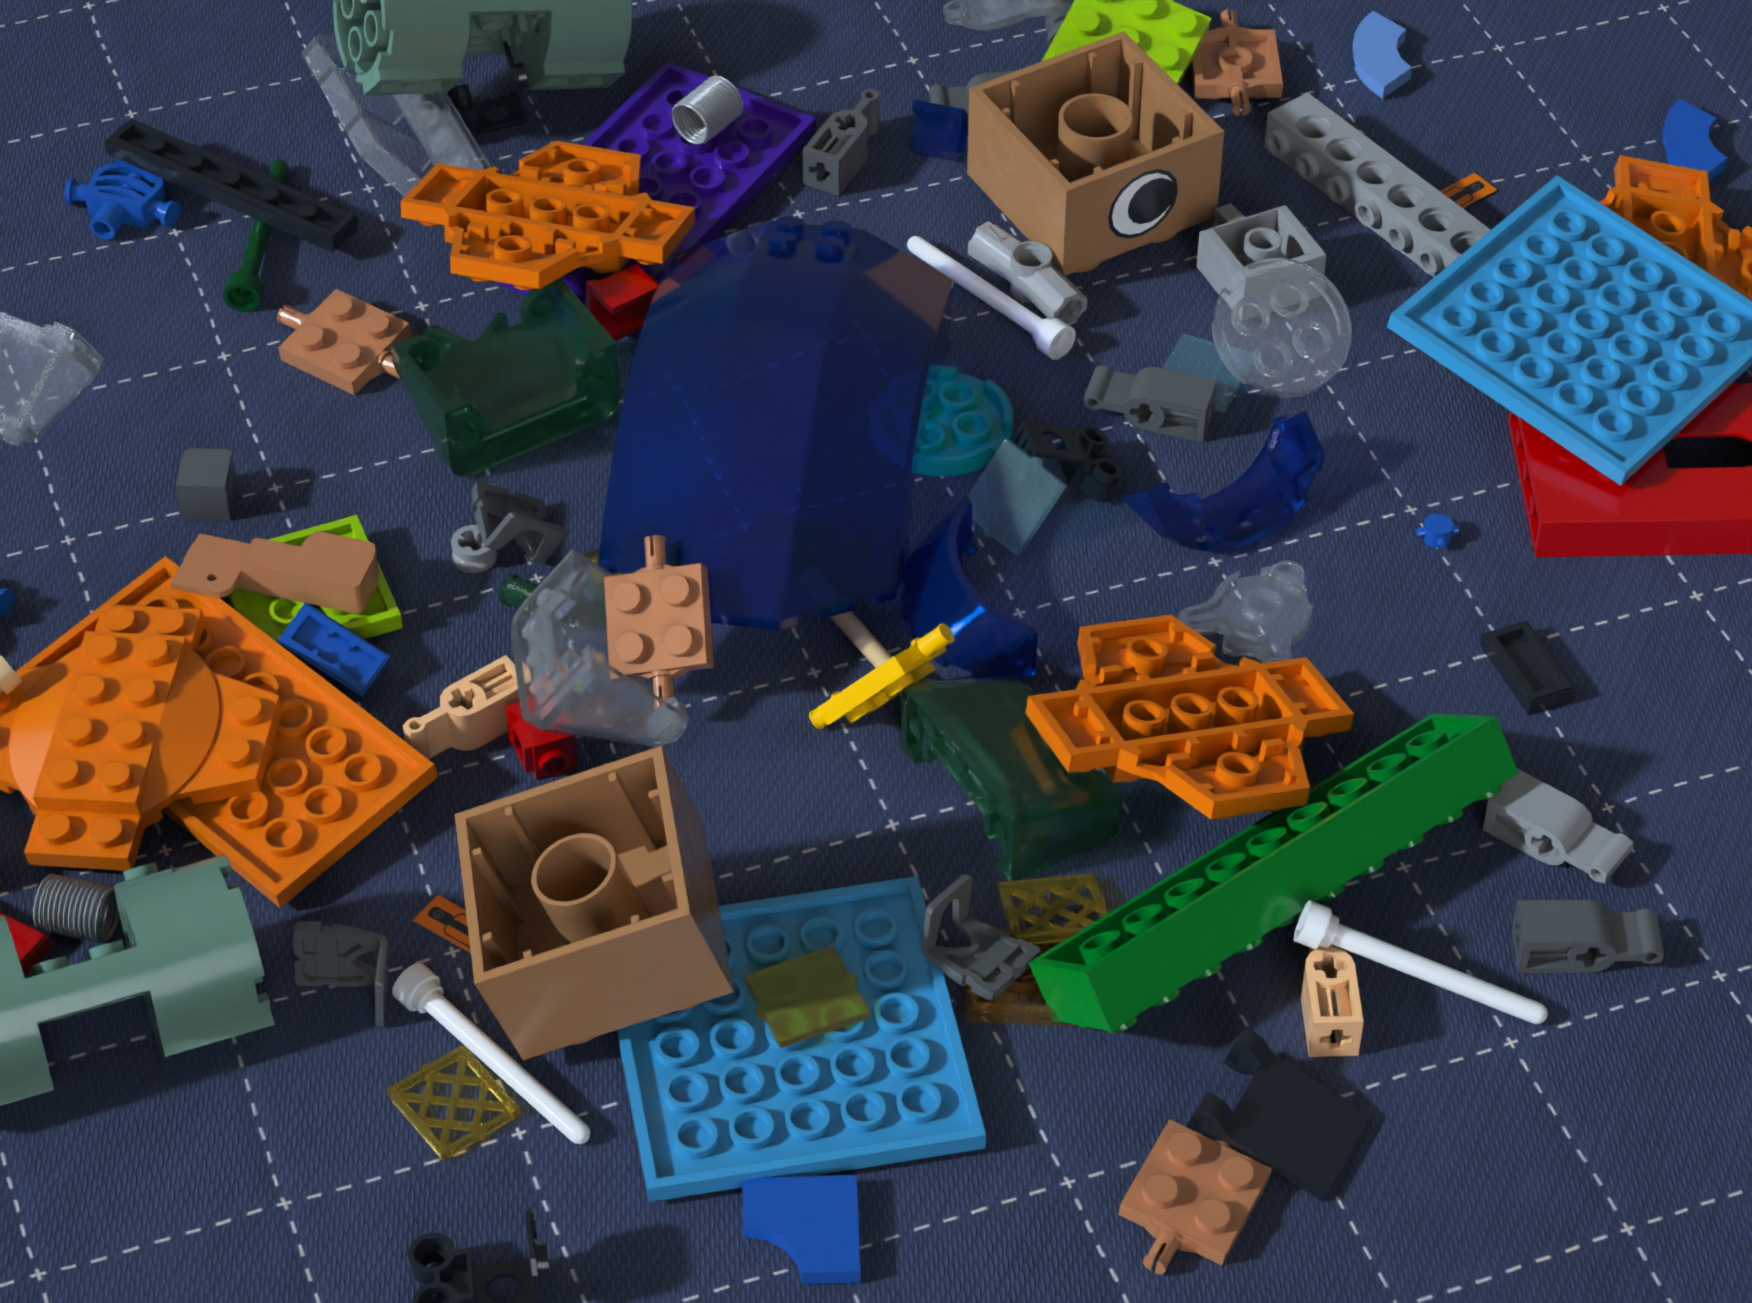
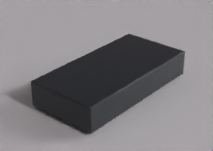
M1527 620L1482 634L1480 647L1528 715L1574 701L1576 688Z

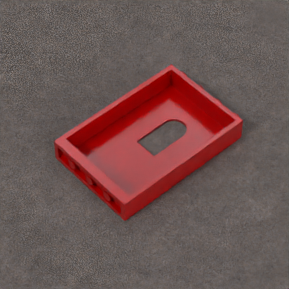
M1732 383L1673 438L1739 437L1752 442V383ZM1510 411L1508 424L1535 557L1752 554V465L1747 467L1668 468L1662 447L1620 486Z

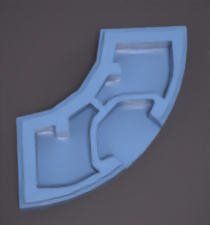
M1372 11L1360 22L1354 34L1352 47L1355 63L1354 69L1360 80L1372 92L1383 99L1411 80L1412 67L1401 58L1397 50L1405 42L1406 29Z

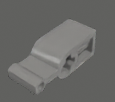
M1517 768L1519 773L1502 783V790L1488 799L1483 831L1543 863L1560 865L1566 861L1588 873L1589 877L1594 881L1606 883L1631 852L1633 841L1624 834H1615L1594 823L1588 809L1578 800Z

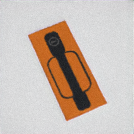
M1474 172L1442 189L1440 192L1460 207L1465 208L1497 191V189Z
M437 895L412 920L471 953L466 910L451 901Z

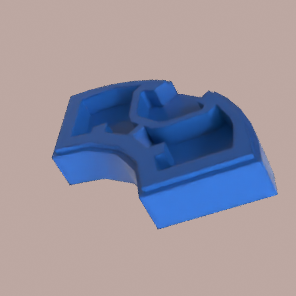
M1682 99L1675 102L1665 118L1661 142H1663L1667 153V162L1671 165L1708 171L1709 182L1722 173L1726 168L1728 157L1718 151L1709 138L1714 130L1716 117Z

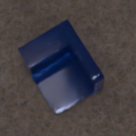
M914 100L912 110L917 118L910 144L912 153L962 163L968 137L969 115L965 109Z

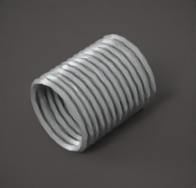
M711 76L674 105L672 109L674 126L685 140L692 144L703 145L743 112L741 94L729 80L722 76Z
M54 873L47 875L42 880L34 901L33 920L35 927L39 931L69 936L70 938L74 937L75 939L79 938L80 940L84 939L85 941L89 940L90 942L94 941L100 944L107 942L112 937L119 920L114 886L98 884L97 882L93 883L92 881L88 882L87 880L72 877L67 878V876L62 877V875H55Z

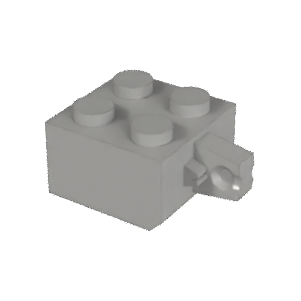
M1232 204L1215 208L1214 215L1216 219L1213 222V228L1199 232L1197 268L1240 323L1322 297L1327 254L1286 205L1245 217Z

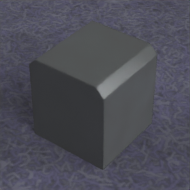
M186 449L183 451L176 482L182 520L231 521L238 488L232 452L228 449Z

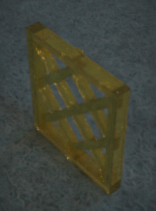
M1093 873L999 882L998 891L1005 909V919L1010 923L1014 938L1017 940L1021 938L1033 945L1063 942L1094 922L1086 918L1092 911L1098 912L1100 918L1108 914L1106 900L1101 896ZM1085 887L1090 889L1093 899L1089 900L1078 895V893ZM1049 891L1062 898L1053 904L1041 897ZM1009 896H1016L1025 900V902L1017 908L1012 906ZM1070 901L1084 906L1078 914L1064 907ZM1033 905L1048 910L1041 918L1027 912ZM1056 914L1071 920L1064 928L1049 922ZM1021 918L1033 925L1027 931L1021 930L1018 919Z
M464 1044L432 1063L422 1065L420 1070L386 1089L390 1100L442 1161L447 1160L473 1143L484 1140L488 1134L521 1115L520 1107ZM453 1062H459L456 1075L437 1073ZM467 1064L478 1077L464 1076ZM426 1081L423 1094L404 1092L419 1082ZM434 1083L454 1084L451 1097L432 1095ZM461 1086H481L478 1100L459 1098ZM489 1089L500 1102L486 1101ZM407 1102L421 1103L418 1115ZM429 1104L448 1106L445 1120L426 1118ZM456 1107L476 1109L473 1122L454 1121ZM484 1110L503 1112L487 1123H481ZM428 1127L443 1128L440 1141ZM451 1129L470 1131V1133L452 1144L448 1143Z

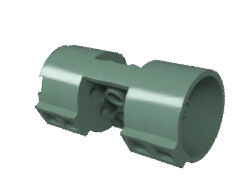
M333 0V19L337 47L346 70H355L357 73L356 82L362 83L364 96L448 93L464 78L461 65L465 55L504 54L506 58L503 42L505 41L511 46L514 63L523 62L529 84L528 90L608 88L625 74L623 60L627 53L631 36L632 0Z
M226 855L158 872L156 862L123 871L125 881L117 883L114 886L128 949L125 950L122 940L90 948L84 954L86 961L69 966L66 956L32 965L33 967L30 969L32 977L29 978L24 977L5 915L0 917V1106L54 1090L38 1025L142 996L162 1058L275 1025L267 992L257 995L255 984L263 982L265 974L240 887H236V885L227 887L225 882L227 875L232 874L231 864Z

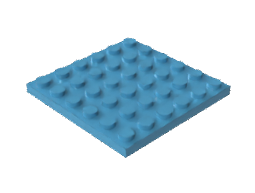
M1558 175L1393 311L1387 324V328L1620 486L1752 365V301Z
M918 876L719 906L734 992L699 1003L687 1010L674 1011L616 1030L648 1202L742 1188V1181L756 1178L817 1176L986 1148V1132L943 971L922 954L921 943L926 906Z

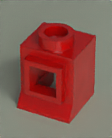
M637 264L601 280L586 281V317L613 343L659 321L660 286L651 274H646Z
M555 691L505 706L508 739L510 743L514 744V748L526 773L532 771L536 780H541L547 777H557L566 771L578 768L576 733Z

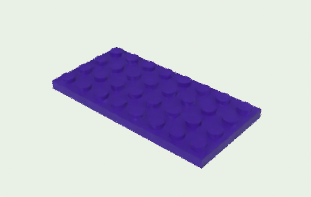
M666 61L582 144L641 155L639 193L646 192L651 200L695 207V225L663 264L645 265L631 258L621 270L637 264L646 274H651L657 280L662 294L816 132V117L737 88L743 101V112L741 115L707 141V143L703 145L692 144L685 140L675 128L672 120V109L675 104L701 85L709 76ZM580 266L543 288L520 290L512 284L491 282L592 323L586 317V281L601 280L614 273L601 274L593 271L591 268Z

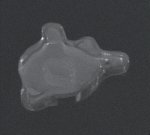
M953 0L943 7V14L946 22L949 24L962 25L974 30H994L1013 25L1026 18L1054 14L1062 8L1061 0Z
M1284 560L1272 566L1261 567L1260 575L1239 578L1240 571L1229 575L1217 586L1211 599L1199 605L1184 608L1178 614L1180 621L1201 635L1214 633L1223 635L1222 650L1225 654L1229 656H1251L1257 658L1261 663L1293 659L1291 649L1303 639L1309 630L1313 605L1306 598L1307 588L1304 584V569L1296 562Z

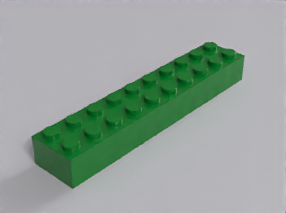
M1430 714L1309 790L1307 805L1273 811L1030 961L1029 966L1053 1021L1077 1025L1079 1028L1089 1027L1105 1030L1107 1033H1117L1130 1028L1137 1022V1015L1151 1006H1160L1174 1000L1180 994L1179 988L1193 979H1203L1215 974L1222 968L1221 962L1234 953L1246 952L1259 946L1264 940L1262 936L1275 927L1287 926L1298 921L1309 900L1314 902L1324 901L1339 895L1345 890L1344 884L1357 875L1370 874L1380 869L1385 864L1384 858L1395 851L1409 849L1418 845L1424 840L1423 833L1436 825H1445L1459 819L1463 815L1462 809L1472 802L1485 800L1498 794L1502 790L1501 784L1519 772L1497 716Z

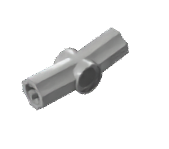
M989 221L976 228L975 234L968 242V255L1009 281L1010 293L1014 298L1025 303H1033L1047 318H1059L1069 326L1077 322L1080 315L1087 309V297L1052 264V251L1047 245L1037 241L1022 242Z

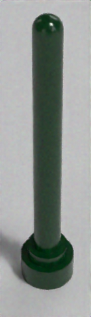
M282 159L274 160L267 177L284 184L288 173L286 161ZM257 219L254 220L241 268L228 277L223 292L225 303L233 310L239 312L255 310L259 306L263 293V284L258 273L272 226Z

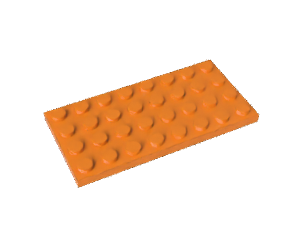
M165 556L104 604L202 609L206 623L197 654L206 663L210 671L279 695L283 709L259 792L194 805L190 797L173 801L161 811L216 856L226 855L231 868L281 908L438 777L436 767L433 762L222 599L171 588V581L177 573L179 566ZM102 605L16 671L54 664L66 654L80 647L85 631L95 630Z

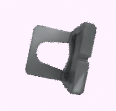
M480 480L473 486L472 502L473 507L477 509L474 515L485 547L498 550L514 538L524 549L529 560L544 564L568 536L566 528L545 522L546 504L542 500L518 492L511 495L505 488Z
M963 874L928 904L921 950L922 954L958 984L963 987L967 984L972 987L971 992L989 1001H993L1013 983L1014 979L1020 977L1030 968L1029 962L1040 955V949L1038 946L1021 938L1018 940L1009 936L1010 933L968 916L973 877ZM951 901L953 922L967 939L970 947L949 948L935 945L943 912Z
M299 921L296 923L293 930L294 955H296L294 961L295 984L298 986H375V1026L384 1027L389 990V978L386 974L388 961V941L386 936L333 923V927L322 926V922ZM379 950L377 968L357 959L360 955Z

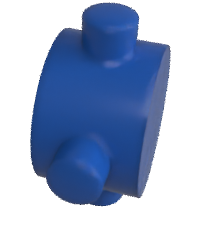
M1431 513L1425 518L1424 526L1416 529V535L1418 538L1422 537L1426 545L1444 549L1450 544L1452 534H1459L1460 529L1459 525L1454 524L1450 517L1444 514Z

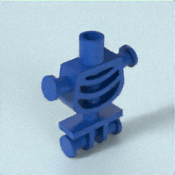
M115 157V163L105 164L95 170L89 184L77 183L75 178H68L66 182V204L74 205L76 201L86 202L89 216L93 217L89 223L90 229L97 237L104 240L112 239L122 224L146 228L157 218L160 219L163 226L171 228L176 224L180 216V204L173 200L168 202L166 200L163 180H168Z

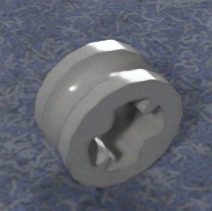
M477 525L464 526L452 535V558L454 565L459 570L466 573H479L490 569L495 564L497 552L494 549L485 547Z

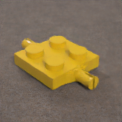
M944 623L939 624L923 637L913 639L911 647L893 656L843 691L833 693L829 700L809 712L812 724L817 729L822 730L827 725L844 716L847 717L851 724L898 696L897 693L908 686L916 684L933 673L936 668L931 661L947 651L946 645L954 642V635L950 628Z

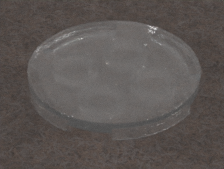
M1287 258L1258 260L1239 270L1222 288L1215 306L1214 321L1211 323L1217 352L1228 370L1243 384L1249 383L1255 388L1271 394H1277L1281 398L1306 395L1326 384L1344 364L1350 350L1352 338L1350 314L1343 297L1334 284L1313 267Z

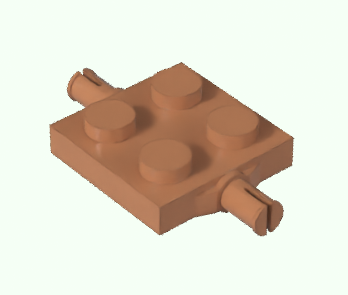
M1228 9L1222 11L1219 16L1221 27L1207 31L1190 63L1194 99L1208 98L1218 100L1221 98H1231L1232 112L1239 116L1241 105L1242 116H1245L1251 110L1249 98H1282L1283 80L1275 29L1253 30L1239 27L1236 11L1231 9L1230 20Z
M335 289L314 311L308 314H304L289 305H284V310L281 308L278 312V322L295 329L278 347L281 360L350 394L356 395L369 380L381 375V373H388L405 383L414 375V364L396 357L398 350L412 336L410 323L347 293Z
M653 535V538L650 536L644 538L646 567L634 573L604 577L609 676L616 681L636 678L653 681V709L665 711L676 708L674 678H678L688 671L714 668L708 567L702 563L676 567L667 565L666 537Z
M1169 1119L1123 1198L1118 1213L1119 1216L1144 1227L1156 1239L1147 1256L1143 1259L1144 1266L1151 1271L1157 1261L1154 1273L1164 1274L1176 1250L1197 1253L1222 1266L1266 1187L1272 1168L1239 1153L1226 1142L1212 1140Z

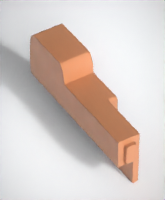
M320 531L311 534L301 547L262 538H254L249 544L199 533L171 581V588L216 598L228 596L237 588L361 614L364 612L379 581L376 548L372 542Z

